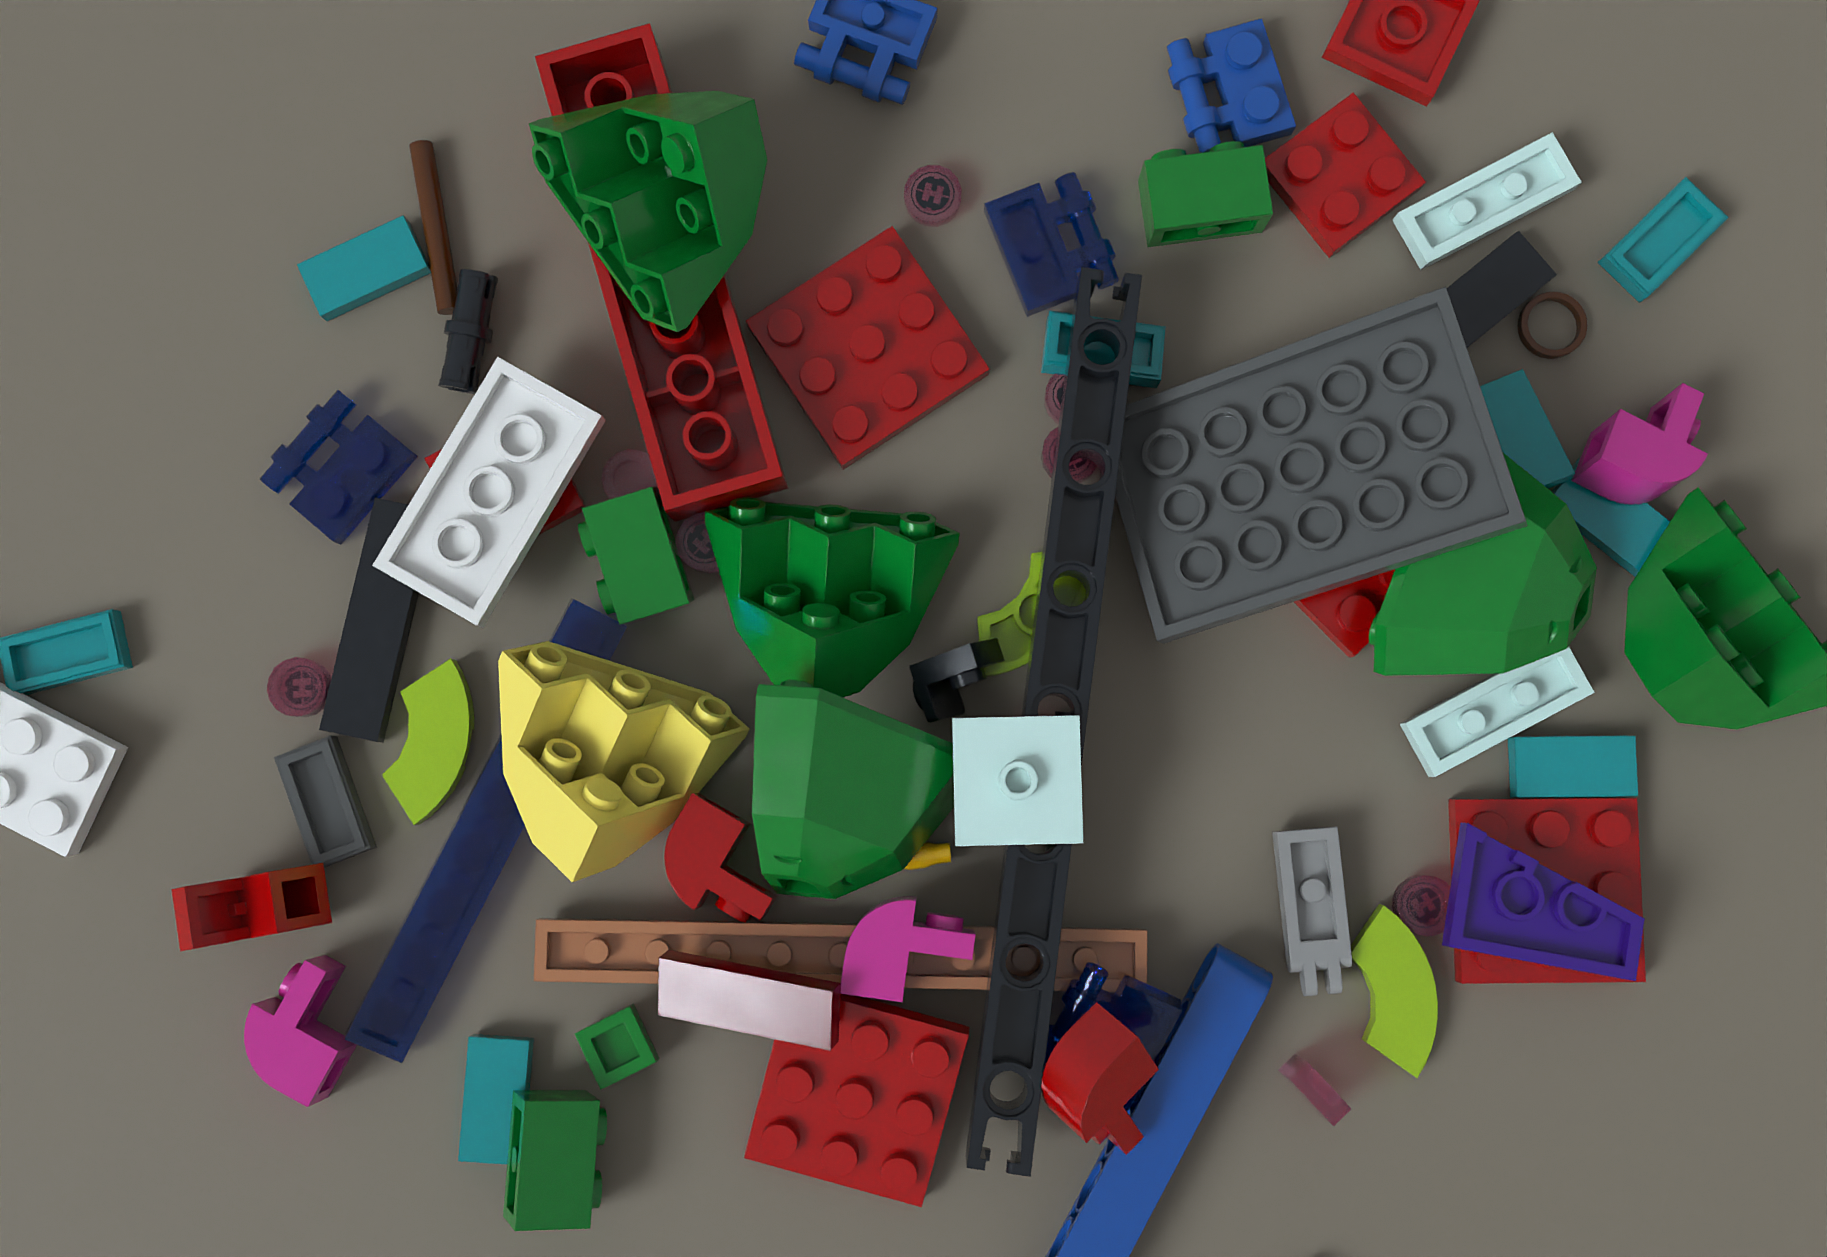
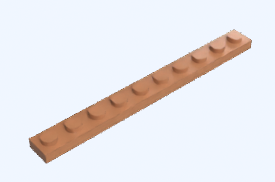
M536 919L534 981L658 984L659 957L666 951L673 950L841 983L846 947L857 923H744L741 921ZM963 925V928L973 929L976 934L972 960L909 951L904 988L986 990L995 926ZM1061 927L1054 991L1147 993V930L1138 928ZM1028 943L1014 946L1008 952L1006 958V968L1017 976L1032 974L1040 963L1038 949Z

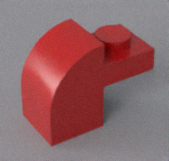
M700 793L691 794L669 832L664 854L668 880L677 896L693 910L702 907L712 891L719 896L715 906L728 915L744 923L747 922L750 915L761 920L766 917L778 895L727 866L751 823Z
M323 863L171 889L180 951L332 923Z
M1096 1002L1063 1035L1050 1054L1042 1076V1097L1046 1106L1086 1143L1092 1138L1100 1145L1108 1138L1127 1155L1144 1136L1123 1106L1159 1069L1139 1037Z

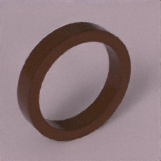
M1546 292L1534 297L1524 306L1518 318V334L1523 345L1531 353L1541 358L1557 359L1570 354L1583 342L1587 332V317L1582 306L1573 297L1561 292ZM1553 301L1566 306L1572 312L1576 320L1577 330L1574 340L1568 347L1558 350L1547 349L1539 345L1532 338L1528 328V318L1535 305L1541 302Z

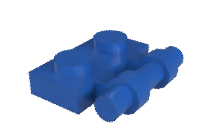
M816 0L808 19L809 30L826 36L821 49L801 42L795 55L794 64L814 72V79L831 85L836 80L863 90L862 96L873 101L880 102L882 98L903 105L909 92L910 82L890 75L895 62L917 70L936 23L938 8L918 0ZM848 44L875 54L871 66L868 67L843 58L842 55L846 45Z
M1262 18L1206 34L1203 42L1207 55L1206 58L1194 57L1189 39L1187 38L1176 40L1167 46L1172 66L1168 69L1173 89L1180 90L1187 111V115L1183 118L1188 137L1195 138L1199 153L1209 152L1210 148L1221 144L1218 132L1228 129L1231 131L1233 141L1244 143V147L1292 135L1296 128V123ZM1215 81L1222 106H1209L1203 84Z

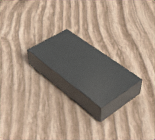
M330 735L274 757L311 864L323 863L325 868L377 848L337 736Z

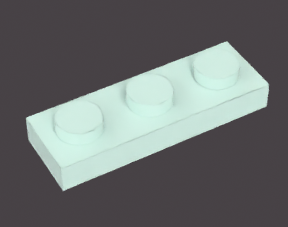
M1552 132L1398 212L1392 221L1420 270L1574 191L1582 182Z
M1568 646L1563 651L1507 673L1493 674L1400 723V726L1428 777H1436L1595 692Z

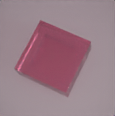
M1294 1054L1278 1070L1313 1109L1332 1126H1335L1351 1110L1347 1103L1318 1072L1297 1054Z

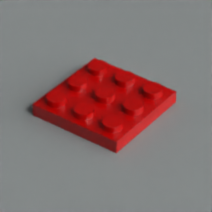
M893 226L887 228L745 321L748 329L843 470L990 373V368Z
M1637 798L1448 799L1451 880L1460 823H1469L1487 833V836L1513 850H1519L1539 861V864L1571 881L1580 883L1643 918ZM1644 929L1636 981L1454 948L1455 981L1461 984L1646 982Z
M840 994L839 1042L831 1051L774 1039L744 1158L922 1207L969 1037L970 1027L867 998Z

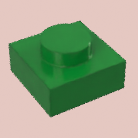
M634 1003L575 1033L600 1090L660 1059Z

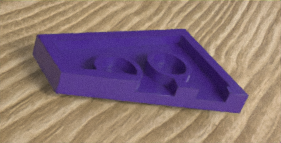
M1460 823L1442 939L1443 946L1636 981L1644 918L1580 883L1571 881L1539 864V861L1519 850H1513L1487 836V833L1471 824Z

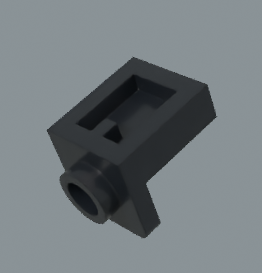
M997 638L969 643L909 666L914 680V698L918 706L924 711L929 723L951 718L965 712L958 689L986 680L984 668L1005 661Z

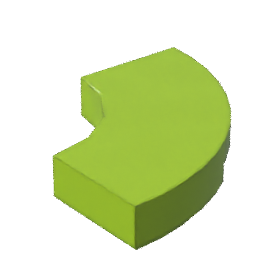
M1042 552L1031 554L1028 579L1019 595L1001 610L977 617L978 640L984 641L997 638L1005 660L984 668L986 677L1007 673L1028 664ZM1064 576L1054 582V595L1060 603L1069 607L1078 606L1083 603L1086 596L1085 588L1077 578Z
M452 658L400 691L409 713L408 738L399 758L382 776L413 825L422 824L446 802L466 769L464 765L470 749L472 730H474V708L464 673L457 660Z
M1378 904L1351 944L1352 962L1362 971L1370 991V1019L1361 1040L1406 1072L1418 1078L1427 1062L1436 1035L1438 1020L1436 985L1426 954L1413 933L1397 915L1384 905Z

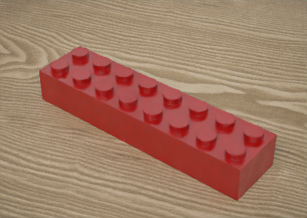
M650 23L535 56L552 116L650 94L672 93L662 56ZM589 244L666 513L677 522L704 514L708 510L730 506V501L736 498H759L788 489L726 274H724L688 327L675 332L642 319Z

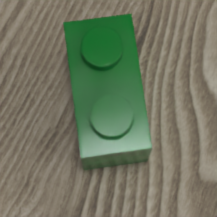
M1231 141L1215 145L1210 148L1209 152L1186 155V151L1183 149H1169L1154 154L1149 160H1144L1138 178L1147 248L1262 233L1273 215L1263 145L1244 147L1242 142Z
M649 487L582 508L585 521L578 523L580 539L589 558L597 556L604 576V579L596 581L598 594L606 614L616 613L619 625L686 605L695 600L658 487Z
M513 1090L503 1217L514 1231L590 1229L592 1209L599 1208L602 1199V1176L600 1170H595L597 1145L605 1143L607 1114L605 1108L600 1107V1100L587 1090Z

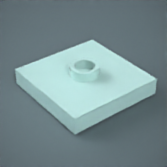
M1080 715L952 718L955 846L1083 843Z

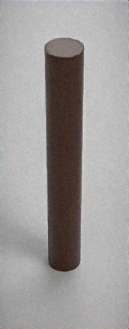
M418 140L410 143L409 147L437 313L440 315H452L457 297V282L434 147L431 141Z

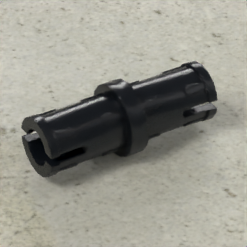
M471 269L460 270L452 319L446 321L444 334L448 335L444 366L438 386L462 393L475 394L477 392L485 344L491 343L493 330L489 329L492 302L498 283L496 276Z

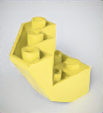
M549 641L504 650L498 660L503 775L532 843L571 882L617 866L670 826L681 813L691 794L700 792L746 738L750 730L732 713L731 708L724 701L714 697L709 692Z

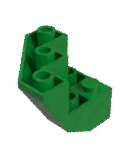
M722 91L650 94L542 118L529 123L535 144L532 147V157L536 168L642 319L675 332L687 328L753 234L767 165V155L755 99Z
M1503 453L1528 526L1395 569L1381 609L1373 619L1369 631V643L1374 646L1373 672L1384 676L1502 674L1567 649L1591 616L1597 566L1568 505Z
M1699 487L1687 494L1628 587L1624 646L1626 657L1650 695L1678 723L1737 730L1827 706V640L1821 643L1791 605L1801 597L1783 573L1777 568L1767 574L1738 537V534L1747 528L1725 499L1714 506Z
M750 497L736 498L730 501V506L705 511V525L736 630L773 685H780L781 682L786 680H798L843 698L861 692L910 645L959 545V532L937 523L935 516L924 512L892 513L849 509L833 504L809 506L773 503Z
M786 680L781 682L780 685L758 684L755 707L752 818L761 873L776 894L837 899L902 871L954 808L953 743L821 688H815L813 685L803 681Z

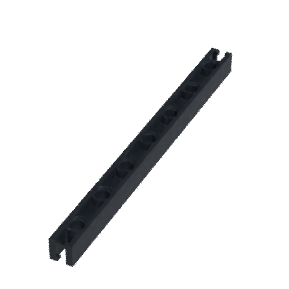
M1081 267L1076 284L1021 717L1038 716L1039 703L1047 696H1057L1065 700L1070 708L1071 715H1080L1081 766L1142 275L1125 273L1120 287H1113L1112 299L1123 301L1119 322L1109 319H1093L1090 316V298L1096 283H1103L1104 271ZM1091 342L1105 343L1114 352L1115 360L1105 365L1093 363L1087 358L1084 347ZM1079 458L1092 460L1100 470V480L1091 485H1083L1076 482L1069 472V464ZM1064 576L1077 578L1085 588L1086 597L1084 603L1071 607L1060 603L1054 595V582ZM1053 844L1049 850L1043 853L1030 852L1025 845H1005L965 1154L966 1165L970 1169L985 1171L986 1161L990 1160L991 1152L990 1148L982 1147L989 1118L997 1117L1002 1120H1018L1017 1151H1011L1010 1160H1007L1006 1173L1031 1177L1072 844ZM1028 943L1034 945L1040 953L1038 968L1028 976L1012 974L1006 968L1008 952L1018 944ZM1004 1071L1018 1073L1024 1078L1025 1082L1023 1092L1011 1101L999 1100L990 1092L992 1080L996 1075Z

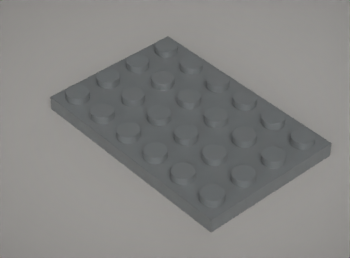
M1446 286L1126 405L1115 495L1156 640L1162 644L1528 526Z

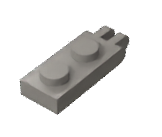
M1338 827L1272 832L1288 972H1299L1303 996H1315L1318 994L1316 970L1324 971L1325 987L1328 994L1342 993L1341 968H1350L1352 966V954Z

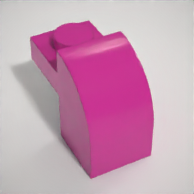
M1682 383L1651 407L1646 421L1622 409L1618 410L1590 433L1575 470V475L1571 481L1610 501L1621 504H1643L1660 497L1697 471L1708 453L1690 445L1700 429L1701 421L1696 418L1704 393Z
M902 896L883 901L870 909L860 919L849 938L844 957L841 994L902 1002L909 951L972 960L976 936L975 931L963 928V917L928 912L926 923L914 921L917 899L915 896Z
M327 955L304 960L303 964L300 962L295 964L287 973L279 988L278 994L283 997V1000L281 1001L273 997L253 1003L248 1012L244 1028L246 1053L257 1075L270 1087L306 1107L329 1097L358 1044L354 1040L317 1021L319 1014L346 967Z

